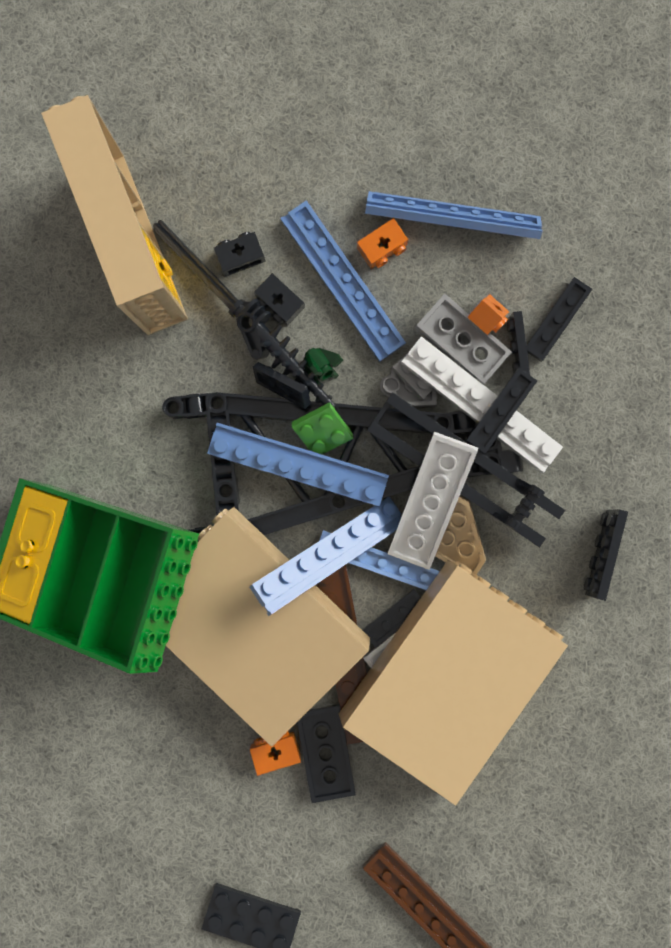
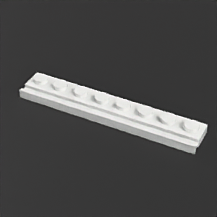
M420 337L401 362L403 366L476 423L481 420L497 398L495 393L423 337ZM518 411L514 413L497 437L499 441L540 473L546 471V468L563 448V446Z

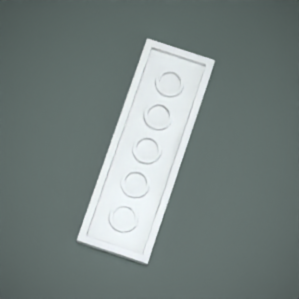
M437 432L433 433L390 545L388 555L430 570L477 454V447Z

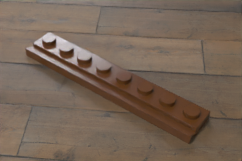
M344 565L317 583V587L357 625L347 567ZM364 657L336 683L341 710L367 675ZM344 728L347 745L363 742Z
M386 842L363 864V869L442 948H492Z

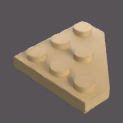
M460 495L435 557L444 562L450 561L455 563L457 560L473 571L470 574L472 576L473 574H478L486 561V556L470 500Z

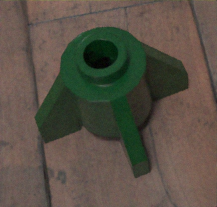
M311 348L305 353L304 359L307 361V364L304 368L308 374L313 371L315 374L313 379L318 385L321 383L320 381L339 376L333 369V367L336 368L343 361L338 353L322 348Z

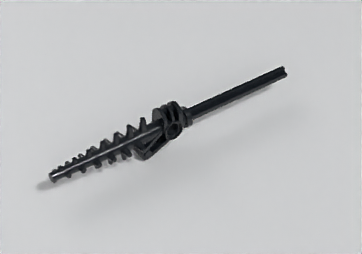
M162 220L154 223L153 230L229 308L228 313L232 317L237 318V326L243 335L251 357L256 360L267 358L270 352L271 356L275 357L271 365L273 369L282 364L285 367L283 375L292 373L296 377L294 381L301 382L308 387L309 392L316 397L315 401L317 403L322 402L325 405L330 402L335 408L337 405L331 400L332 396L327 395L322 390L324 385L322 383L318 385L314 381L313 377L315 374L313 371L308 374L304 369L307 361L304 359L298 363L295 359L299 350L295 348L289 353L285 348L290 341V337H285L281 342L276 338L282 326L279 324L272 331L265 326L271 317L270 311H265V306H260L258 299H254L251 302L243 299L238 300ZM249 318L252 319V326L249 324Z

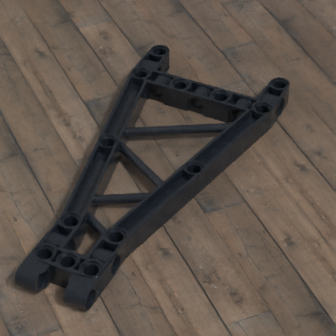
M214 392L170 397L163 402L162 409L167 416L173 419L207 417L210 445L216 423L230 426L231 416H240L253 434L266 437L253 418L294 421L320 408L324 404L322 402L310 401L311 404L304 409L284 398ZM218 398L223 399V406L220 409H214V400ZM173 403H178V412L171 414L169 407ZM335 403L337 406L334 409L348 427H354L352 430L353 439L347 442L339 460L348 463L362 429H368L381 410V407ZM387 409L379 420V425L386 430L432 434L397 409ZM461 410L449 413L421 411L434 421H437V419L445 420L447 423L446 429L453 434L472 432L478 424ZM372 435L398 471V473L389 475L382 499L411 490L420 467L417 466L407 470L394 450ZM496 438L492 447L484 455L492 458L510 473L523 471L522 458L511 450L502 451L501 441ZM211 455L216 516L225 508L229 511L235 507L239 511L238 479L235 475L234 462ZM473 462L467 477L492 474ZM285 478L302 503L247 520L263 535H267L366 504V502L343 496L345 505L342 508H336L332 500L340 494L326 490L323 496L310 499L299 482ZM225 485H229L232 488V494L229 497H224L221 493V489ZM198 527L189 530L200 534L207 527Z

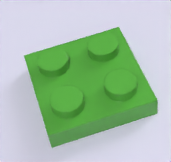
M330 402L294 420L291 426L310 451L321 455L353 439V433Z

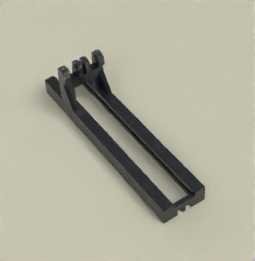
M391 393L366 430L419 467H421L425 456L379 425L380 418L391 406L432 434L437 432L466 443L394 393ZM477 451L473 462L525 497L516 506L514 513L510 514L466 483L460 494L540 548L546 538L522 522L523 519L529 517L531 514L529 510H534L536 507L534 503L557 519L561 518L565 509L544 496L545 492L539 487L519 479Z

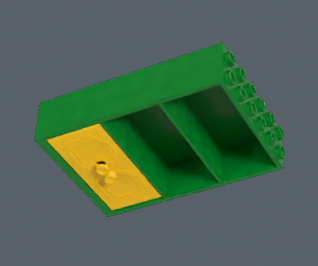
M19 478L0 539V619L126 673L158 672L163 661L162 656L165 646L170 638V629L177 615L176 609L179 599L184 592L183 586L191 568L192 556L198 545L199 533L59 487Z

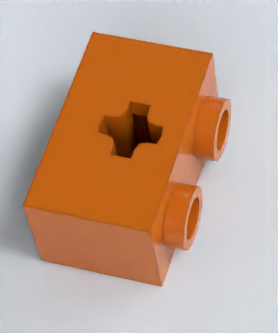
M393 218L357 242V249L370 269L375 266L380 268L388 262L387 258L392 255L399 256L406 250L408 238ZM380 243L383 245L388 244L387 249L385 247L379 248Z
M489 294L477 305L468 318L488 335L492 330L496 333L506 323L508 319L505 316L509 311Z
M287 731L272 747L262 737L257 738L249 749L257 776L301 763V753L294 731L290 733ZM272 747H275L276 750H279L278 755H275L274 752H271Z

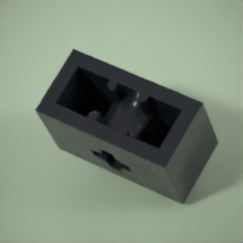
M244 232L238 238L231 241L223 240L217 244L218 246L214 247L225 277L266 262L255 232ZM240 249L242 255L238 256L236 250Z
M273 273L254 291L256 298L260 301V306L264 305L265 309L268 308L273 312L272 318L280 325L284 323L288 326L305 308V303ZM282 298V305L279 303L275 304L274 299L280 300Z

